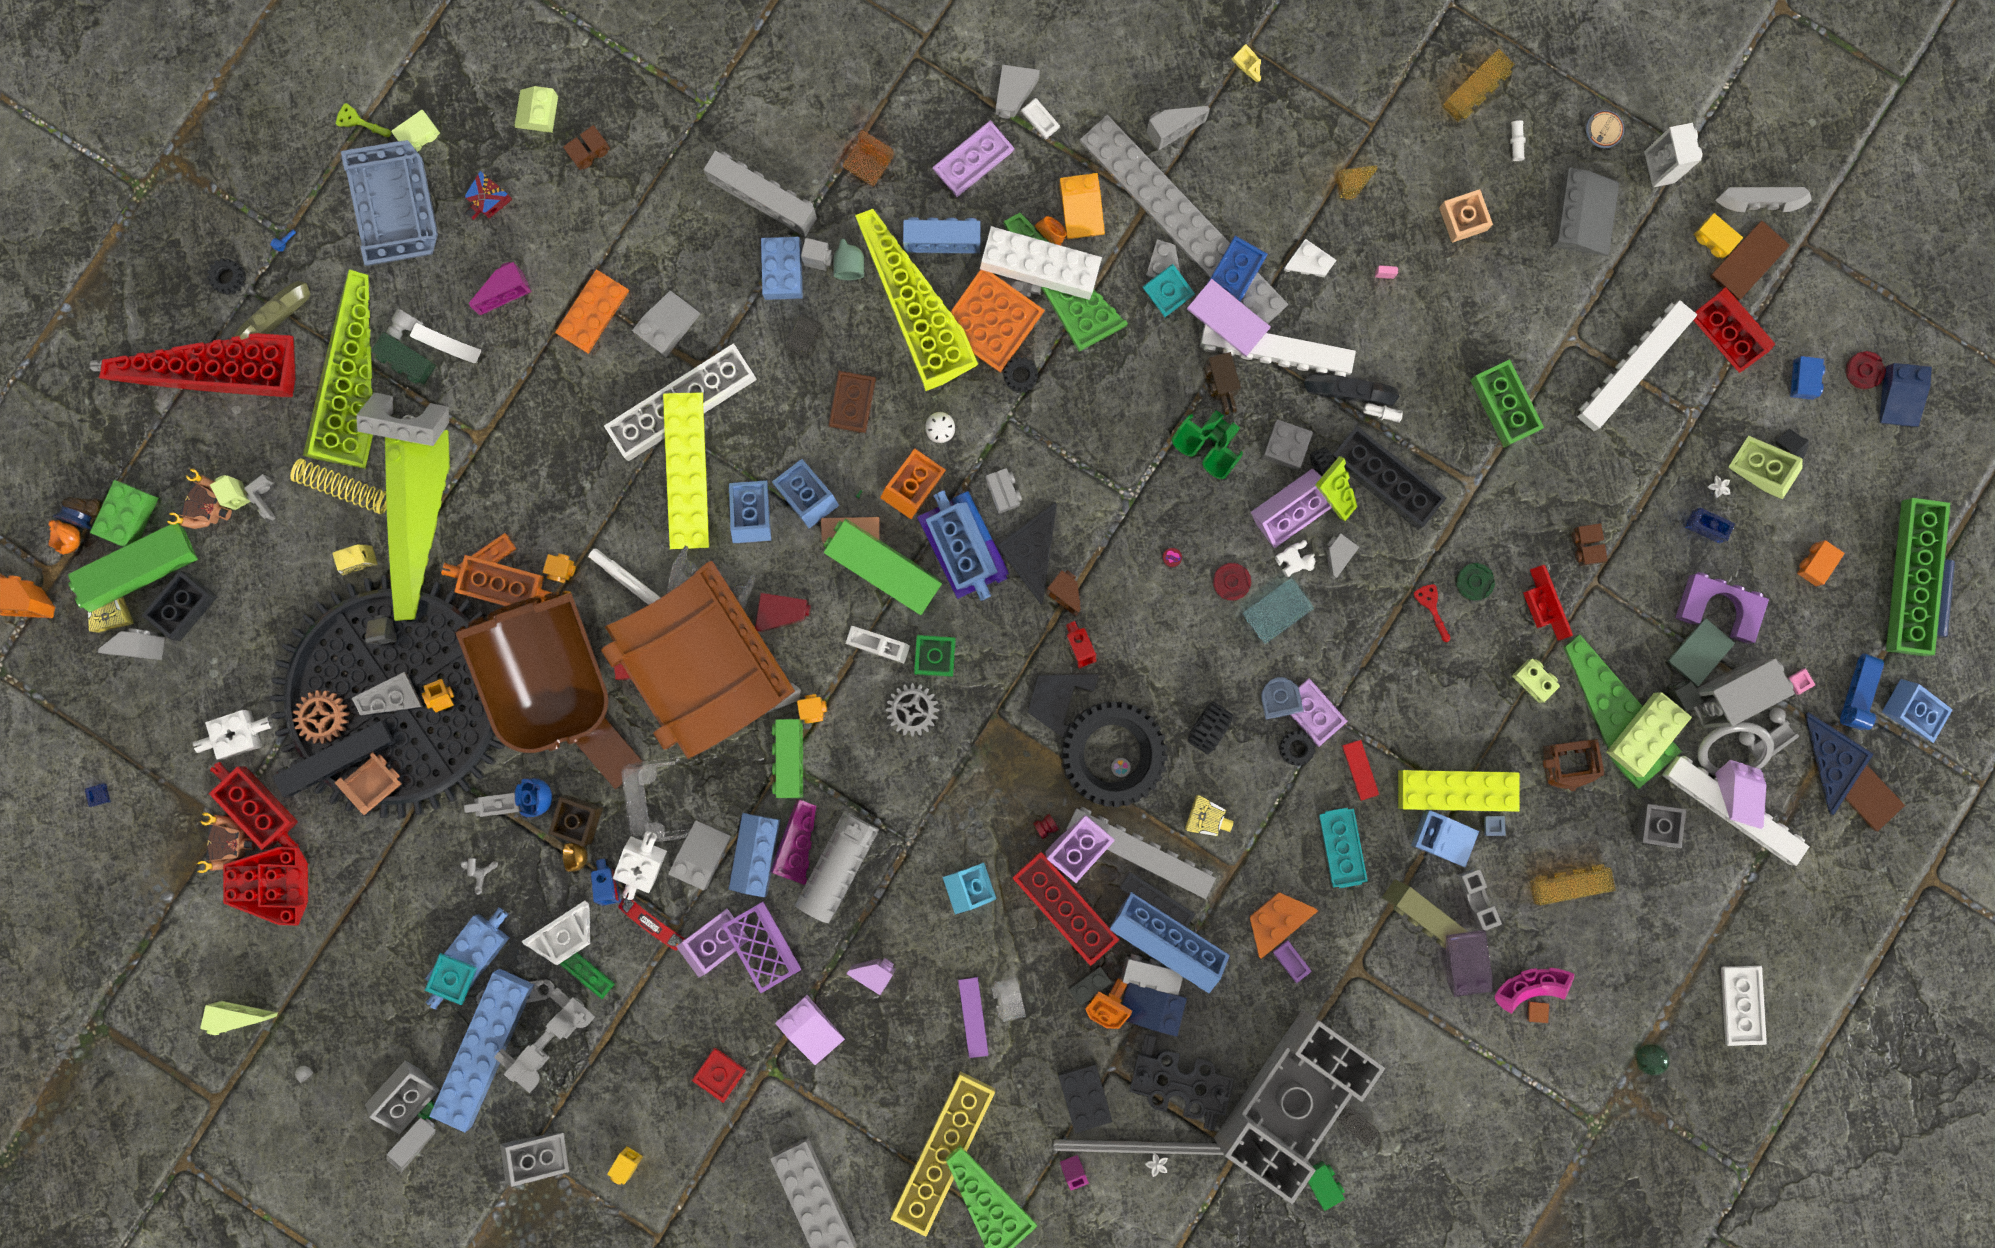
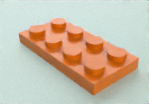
M596 269L555 333L589 354L629 290Z

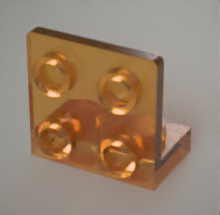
M861 129L857 135L858 143L844 162L843 168L874 187L894 158V152L892 148Z

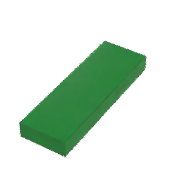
M578 952L559 964L601 999L616 984Z

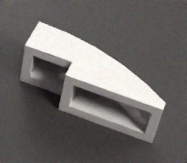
M851 626L845 643L903 664L910 645L855 626Z

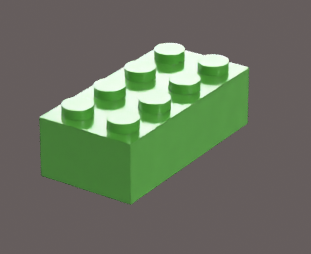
M1510 359L1476 375L1470 380L1504 448L1544 428Z
M776 720V724L772 725V734L776 736V743L772 745V753L776 755V763L772 765V772L776 774V782H773L772 791L773 794H776V798L803 797V720Z

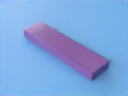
M978 977L959 979L969 1058L988 1056Z

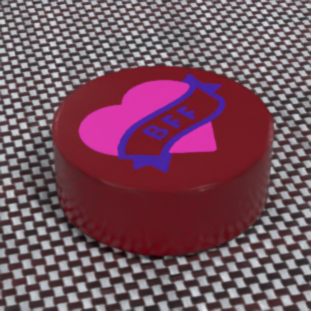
M1169 548L1164 552L1162 559L1166 566L1173 568L1181 563L1182 554L1176 548Z

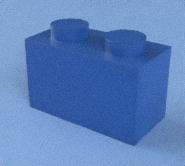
M1800 356L1793 360L1790 397L1813 400L1821 396L1824 388L1822 384V376L1825 373L1824 359Z

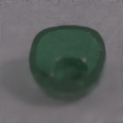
M1645 1045L1637 1054V1065L1645 1074L1652 1076L1661 1075L1669 1067L1670 1059L1668 1053L1659 1045Z

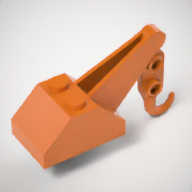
M0 573L1 616L54 617L55 606L41 587L34 585L32 581L21 580V577L8 576L7 578Z

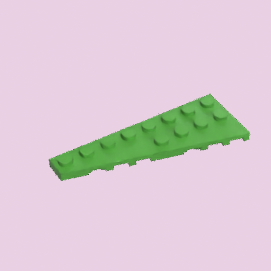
M1021 213L1003 222L1007 231L1048 242ZM1041 286L1079 352L1126 327L1128 324L1094 289L1090 300Z

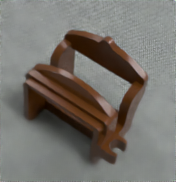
M1598 739L1543 746L1545 758L1543 760V767L1545 768L1547 784L1575 791L1577 787L1589 784L1604 775ZM1574 750V754L1585 752L1588 771L1561 775L1559 756L1567 755V751Z

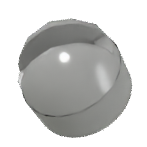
M300 1066L295 1071L296 1079L300 1083L313 1074V1071L307 1066Z

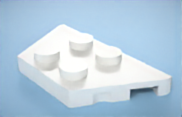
M583 901L523 940L522 943L556 965L568 959L590 944L588 901Z

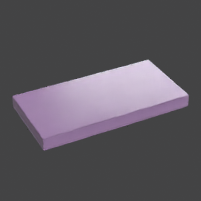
M990 120L933 166V170L952 193L958 197L1014 151V147Z
M1213 279L1209 281L1187 308L1188 311L1245 357L1270 329L1266 322Z

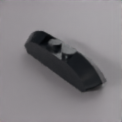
M1309 374L1304 381L1307 393L1382 406H1393L1400 397L1395 387L1377 382L1325 374Z

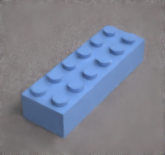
M1132 892L1121 905L1110 927V930L1208 993L1220 981L1230 956Z

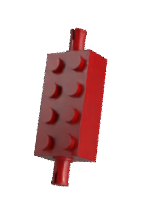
M221 762L214 765L215 768L211 767L210 771L221 782L209 795L261 850L271 849L277 842L283 847H299L288 835V831L298 821L246 766H237L231 773Z

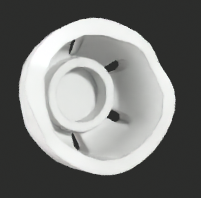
M936 412L930 415L925 424L927 436L936 443L949 441L955 433V424L951 416L944 412Z

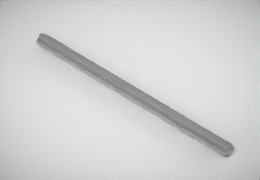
M1055 1139L1053 1141V1149L1055 1151L1224 1155L1217 1143Z

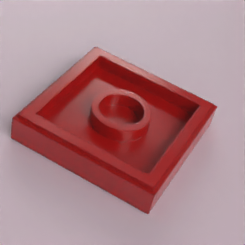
M714 1048L692 1081L724 1103L747 1069L717 1048Z

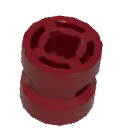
M1050 813L1044 816L1042 821L1037 820L1033 823L1042 840L1048 837V833H1055L1059 830Z

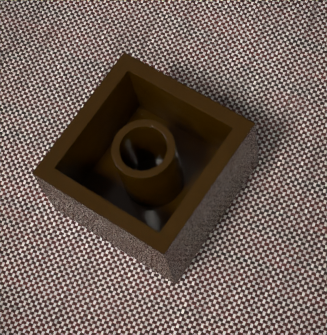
M570 795L562 796L559 798L548 834L583 847L592 844L603 807Z

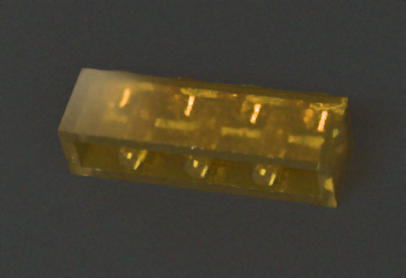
M1498 49L1446 100L1442 107L1457 122L1462 118L1466 120L1473 113L1472 108L1475 105L1479 107L1486 100L1485 95L1488 92L1492 94L1500 86L1498 82L1501 79L1505 81L1513 73L1511 69L1515 64Z
M1604 864L1593 865L1590 870H1585V868L1574 869L1573 873L1566 874V871L1554 873L1555 877L1547 878V875L1537 876L1535 881H1530L1534 904L1539 906L1616 891L1612 870L1610 867H1604Z

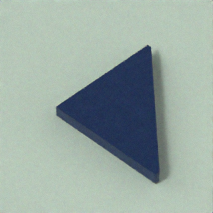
M1807 712L1805 718L1828 812L1832 816L1873 756V753Z

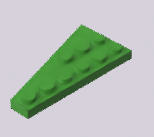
M960 1145L945 1158L985 1248H1014L1037 1227L1036 1222Z

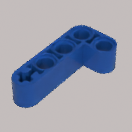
M1864 653L1859 657L1840 716L1841 724L1858 730H1870L1873 727L1876 715L1871 713L1870 709L1884 666L1882 659Z

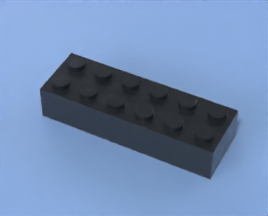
M1358 426L1352 429L1332 454L1335 461L1339 456L1344 458L1346 462L1344 465L1345 471L1417 530L1426 525L1447 499V497Z

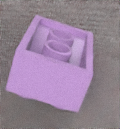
M1729 760L1715 773L1729 819L1762 829L1764 827L1766 782L1761 769Z
M1084 815L1064 832L1045 853L1047 859L1077 883L1115 839L1088 816Z
M728 909L721 912L676 946L698 977L708 973L736 951L722 926L734 919ZM738 923L728 926L731 934L740 936L742 928ZM743 931L742 937L749 938ZM734 937L735 941L738 943L739 938ZM741 939L739 948L743 946L746 942H748V940Z
M808 995L775 1023L814 1065L845 1040Z

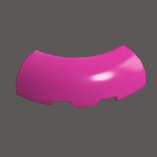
M1556 968L1529 969L1512 979H1508L1495 994V1000L1499 1006L1511 1014L1520 1003L1532 997L1546 995L1565 1000L1575 974Z

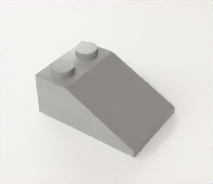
M1208 106L1169 109L1161 113L1158 111L1150 117L1147 134L1159 151L1206 122L1210 108Z
M669 291L641 318L632 331L638 338L666 358L696 321L700 313L672 291Z
M696 820L676 856L669 875L699 889L706 890L731 836Z
M563 1132L518 1139L500 1144L505 1182L511 1187L569 1172Z

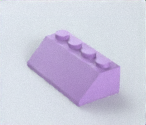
M1313 468L1251 512L1256 525L1273 548L1279 546L1332 508L1315 486L1322 476Z

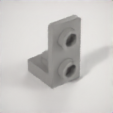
M262 474L244 489L248 493L246 495L247 498L259 507L257 510L264 519L274 520L276 517L259 495L267 492L274 482L270 477Z

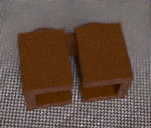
M594 125L580 134L591 152H587L577 137L563 146L579 170L590 167L594 158L605 156L610 149Z
M1601 523L1573 529L1572 541L1578 548L1575 551V559L1579 562V566L1608 561L1605 544L1588 547L1584 545L1604 540Z

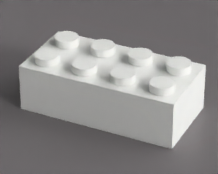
M1693 123L1670 127L1644 151L1652 187L1675 183L1701 161L1702 150L1698 147V134Z

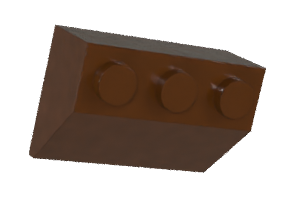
M1061 570L1047 588L1046 594L1076 617L1081 610L1078 584L1075 581L1076 577L1068 570L1066 572Z

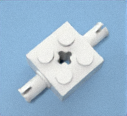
M241 710L205 722L209 737L194 741L193 746H199L194 749L197 753L213 748L216 759H228L261 748L262 744L258 732L273 728V723L269 724L272 720L268 716L254 722L251 711Z
M645 832L643 841L631 836L623 849L613 879L626 884L622 896L626 898L627 893H629L628 900L634 898L637 889L649 893L656 881L667 851L654 846L657 838L655 833L649 839L651 832Z

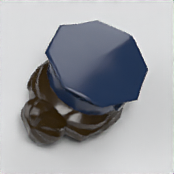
M67 497L61 502L60 512L52 516L63 523L92 529L90 521L92 517H96L99 514L102 506L101 502L96 498L81 499Z

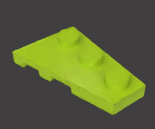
M1339 456L1315 486L1339 518L1346 521L1357 508L1353 489L1349 486L1348 479L1350 477L1348 472L1345 471V459Z

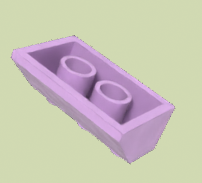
M879 958L853 964L847 975L881 995L893 976L895 968L891 961L886 958L883 960Z

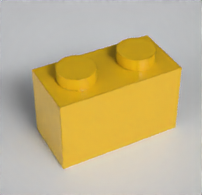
M1715 213L1708 217L1693 234L1700 244L1707 246L1714 256L1721 259L1729 255L1743 239L1740 234Z
M626 1146L618 1155L607 1175L611 1177L610 1179L614 1183H622L624 1185L634 1173L643 1156Z

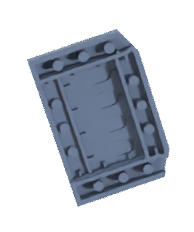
M408 140L341 151L362 246L360 247L364 265L369 266L432 255L438 231L423 159Z

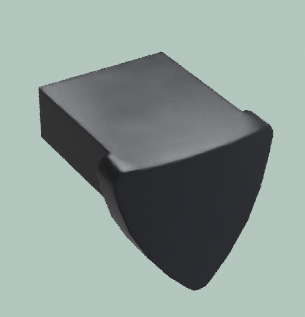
M1788 429L1775 440L1778 447L1802 459L1809 445L1807 438L1801 437L1791 429Z

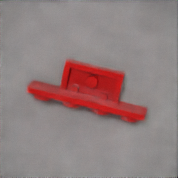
M1543 564L1530 569L1537 588L1526 591L1523 594L1536 627L1540 628L1551 623L1558 641L1573 636L1546 566Z

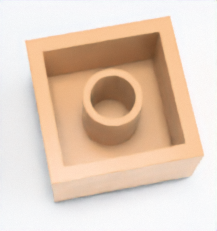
M1480 189L1444 201L1439 207L1452 243L1488 231L1493 225Z

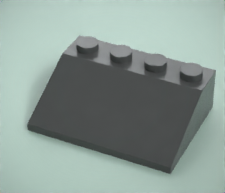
M1568 168L1562 175L1552 247L1608 256L1619 182L1588 170Z

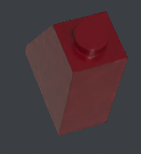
M761 593L755 629L761 633L805 621L806 616L810 615L811 605H808V601L804 599Z

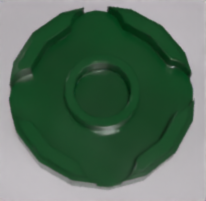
M1470 563L1464 566L1456 577V587L1459 593L1465 599L1471 601H1480L1487 598L1493 592L1495 586L1492 570L1481 563Z

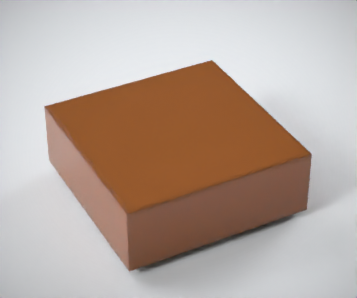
M1528 1001L1527 1021L1548 1023L1549 1003Z

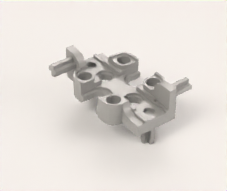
M558 987L549 997L563 1009L546 1025L547 1029L534 1044L528 1045L517 1060L511 1057L503 1048L494 1057L507 1069L504 1075L510 1081L518 1082L529 1093L539 1083L540 1076L537 1071L550 1058L542 1050L555 1035L560 1040L562 1037L567 1039L576 1027L584 1028L595 1018L578 998L573 997L570 999Z

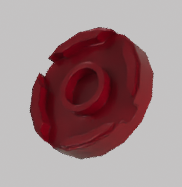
M1863 351L1855 354L1848 360L1845 372L1847 379L1853 386L1864 390L1871 389L1880 384L1885 377L1886 369L1880 356L1874 352Z
M1227 563L1215 572L1213 587L1222 599L1236 601L1248 593L1251 587V576L1242 565Z

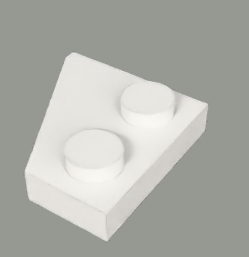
M1305 239L1284 270L1325 277L1336 260Z

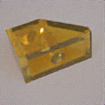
M1377 165L1339 170L1336 176L1339 198H1356L1377 171Z

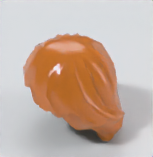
M59 520L49 521L48 525L51 527L48 545L55 548V551L60 554L74 552L79 547L81 540L78 528Z

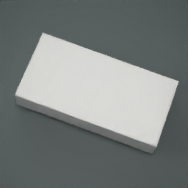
M1036 98L1021 109V112L1045 140L1060 128V125Z

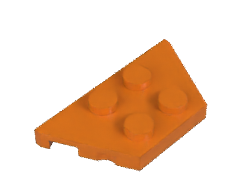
M1280 892L1275 894L1249 916L1258 956L1262 959L1317 913L1318 910Z

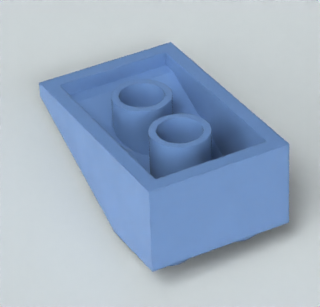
M803 459L772 481L808 528H811L821 518H824L839 506L833 494Z
M767 481L729 483L730 528L733 543L771 541Z
M1900 679L1882 713L1898 724L1934 743L1952 709L1920 684Z

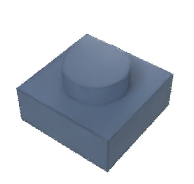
M1484 816V836H1506L1505 816Z

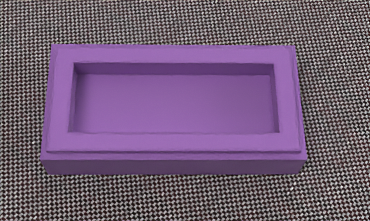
M1288 940L1272 951L1295 983H1298L1312 972Z

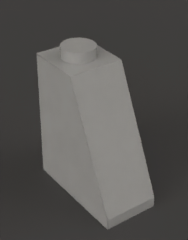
M1002 65L996 115L1006 119L1015 117L1039 81L1040 70Z
M420 1118L388 1152L387 1161L402 1173L436 1132L434 1129L435 1125L427 1118L425 1121Z

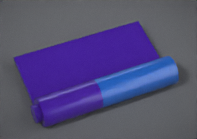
M969 491L953 498L949 503L953 506L957 503L967 502L997 569V573L987 577L985 583L986 585L995 581L997 584L1008 579L1007 575L1009 572ZM939 507L918 516L917 519L956 598L959 599L976 591L974 585L958 590L955 587L926 522V519L940 512Z

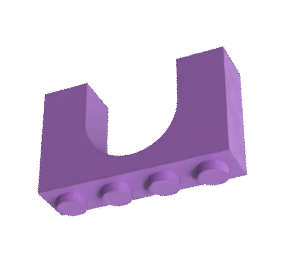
M1697 572V574L1690 575L1675 619L1692 625L1700 624L1709 599L1716 594L1723 595L1733 602L1736 609V619L1730 638L1747 644L1755 643L1769 599L1764 598L1763 594L1752 591L1750 593L1744 591L1745 588L1742 586H1730L1724 580L1708 578L1709 575Z

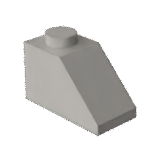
M1339 534L1337 537L1333 536L1327 543L1329 546L1326 550L1329 572L1333 580L1338 577L1359 548L1342 534Z

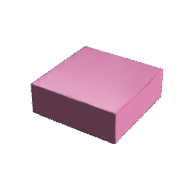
M1379 266L1375 271V277L1394 279L1398 274V267Z
M1806 668L1788 677L1793 684V690L1796 695L1815 686Z

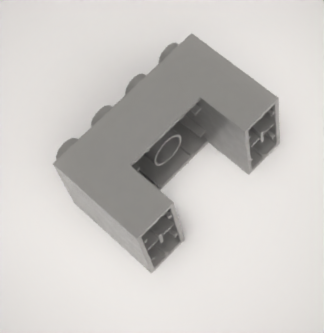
M1302 1009L1214 1139L1225 1157L1293 1205L1316 1171L1308 1161L1352 1095L1363 1102L1385 1068Z

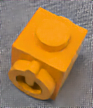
M558 553V556L548 554L543 573L547 574V579L561 583L569 580L575 572L574 562L569 560L570 556Z
M442 679L423 686L425 692L422 693L428 709L433 708L436 713L454 705L451 699L454 697L453 691L450 686L446 687Z
M812 694L805 696L804 700L797 701L800 720H804L805 724L823 721V717H825L824 712H827L826 701H822L821 697Z

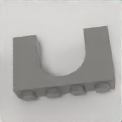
M375 392L357 414L358 432L434 446L449 424V407L432 403L428 405L423 414L416 418L397 419L391 417L393 414V396Z

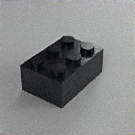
M179 571L141 616L169 639L181 641L218 596L190 573Z
M1095 1061L1057 1072L1075 1133L1113 1122Z

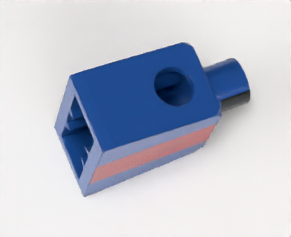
M608 859L597 860V871L591 872L594 902L601 906L620 903L618 880L613 879L615 870L609 868Z

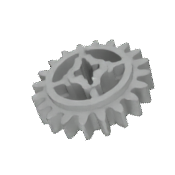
M914 683L911 684L910 689L904 685V691L897 688L898 695L891 694L894 701H887L888 704L892 705L891 708L886 709V711L892 713L887 719H894L891 726L898 725L897 732L904 729L903 735L910 731L911 737H914L915 731L921 736L922 729L929 732L927 725L934 726L931 720L938 719L934 715V712L939 711V709L934 708L938 701H931L935 695L931 694L928 696L929 689L927 688L922 691V685L915 689ZM914 694L913 699L909 703L900 702L905 696ZM921 697L927 702L928 711L921 709L919 705ZM916 705L915 708L921 713L910 715V712L904 707L908 708ZM897 709L904 711L906 715L905 723L899 719ZM916 717L926 718L921 724L911 726Z

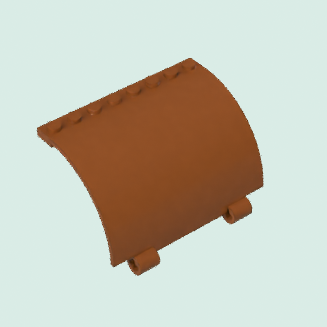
M713 561L707 562L692 577L657 601L621 620L605 626L614 642L601 649L603 655L611 667L621 663L661 726L653 734L663 750L678 743L687 759L711 748L738 732L795 692Z

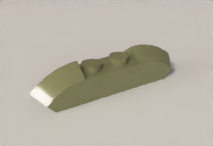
M296 281L282 289L245 321L234 337L240 336L242 340L248 338V334H269L309 299L311 294L307 283Z

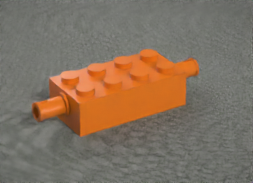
M468 555L464 556L462 567L444 563L443 568L450 571L442 570L441 572L442 575L458 579L454 592L503 606L535 596L543 599L544 595L552 593L542 590L541 587L544 579L542 575Z

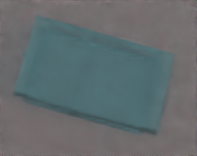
M1290 578L1242 614L1258 634V637L1266 644L1312 611L1314 607L1293 578Z

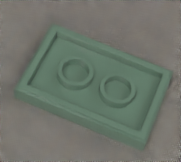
M1704 618L1667 662L1698 687L1735 643L1708 619Z

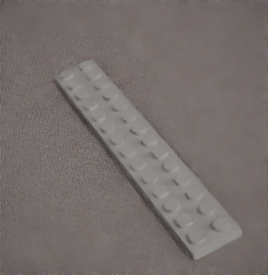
M1106 115L1080 139V143L1210 279L1230 243L1122 129ZM1258 272L1241 300L1243 305L1267 324L1288 306V303Z

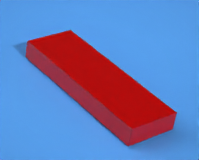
M1358 740L1342 745L1360 801L1379 795L1362 741Z

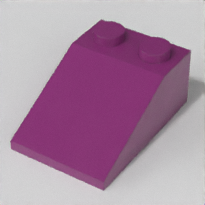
M507 262L495 270L469 302V305L479 315H482L532 291L522 270L514 262Z

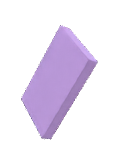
M1308 678L1298 687L1304 712L1291 714L1290 716L1319 747L1340 729L1347 720Z

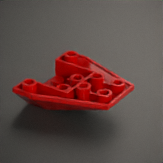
M277 847L223 865V904L277 925H299L308 903V863L299 847Z

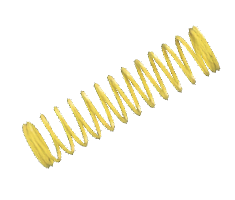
M302 458L298 459L292 467L290 478L293 482L304 483L305 486H311L312 489L317 488L320 492L325 491L326 494H332L333 497L338 496L339 499H345L346 502L352 501L354 505L359 504L360 507H366L367 510L373 509L378 514L384 513L387 509L386 501L380 509L382 499L386 495V491L382 493L381 488L376 492L375 496V486H372L368 491L367 483L363 485L360 491L361 481H358L354 486V478H351L347 484V476H343L340 481V473H337L333 478V470L329 471L326 476L327 469L325 467L320 471V466L316 465L313 469V463L310 462L306 466V461ZM301 464H302L301 471H300V473H299V475H298L299 468H300V466H301ZM311 464L310 472L308 476L305 478L306 470L308 466ZM318 467L317 474L314 480L312 481L313 473L315 469ZM297 468L296 479H294V473ZM325 469V474H324V476H323V479H322V481L319 483V479H320L321 473H322L323 470ZM332 472L331 479L328 485L326 486L327 478L329 474ZM339 474L337 484L333 488L334 481L337 475ZM303 475V481L299 482L300 478ZM310 476V484L307 485L305 481ZM318 476L317 487H312V484ZM346 477L345 484L342 490L340 491L341 483L343 479ZM353 480L352 486L349 492L347 493L348 486L350 482ZM324 481V489L320 490L319 486ZM332 481L331 492L328 493L326 492V489ZM360 482L358 491H357L356 495L354 496V492H355L356 486H357L358 483ZM338 484H339L338 494H337V495H333V491L336 489V487H337ZM367 485L366 491L361 499L362 491L364 487ZM346 486L345 497L341 498L340 494ZM372 488H374V489H373L372 496H371L370 500L368 501L369 494H370ZM353 489L352 499L349 501L347 500V496ZM360 491L359 502L354 503V499ZM367 491H368V494H367V497H366V504H365L364 506H362V505H361V501L364 499V497H365V495H366V493H367ZM380 491V496L375 504L377 494ZM374 496L373 507L368 508V504Z

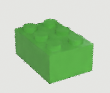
M114 480L90 533L122 547L139 540L159 498Z

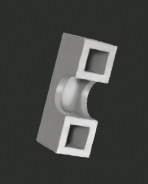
M1473 868L1458 874V880L1478 930L1486 931L1502 925L1495 906L1490 903L1485 891L1487 885L1481 870Z

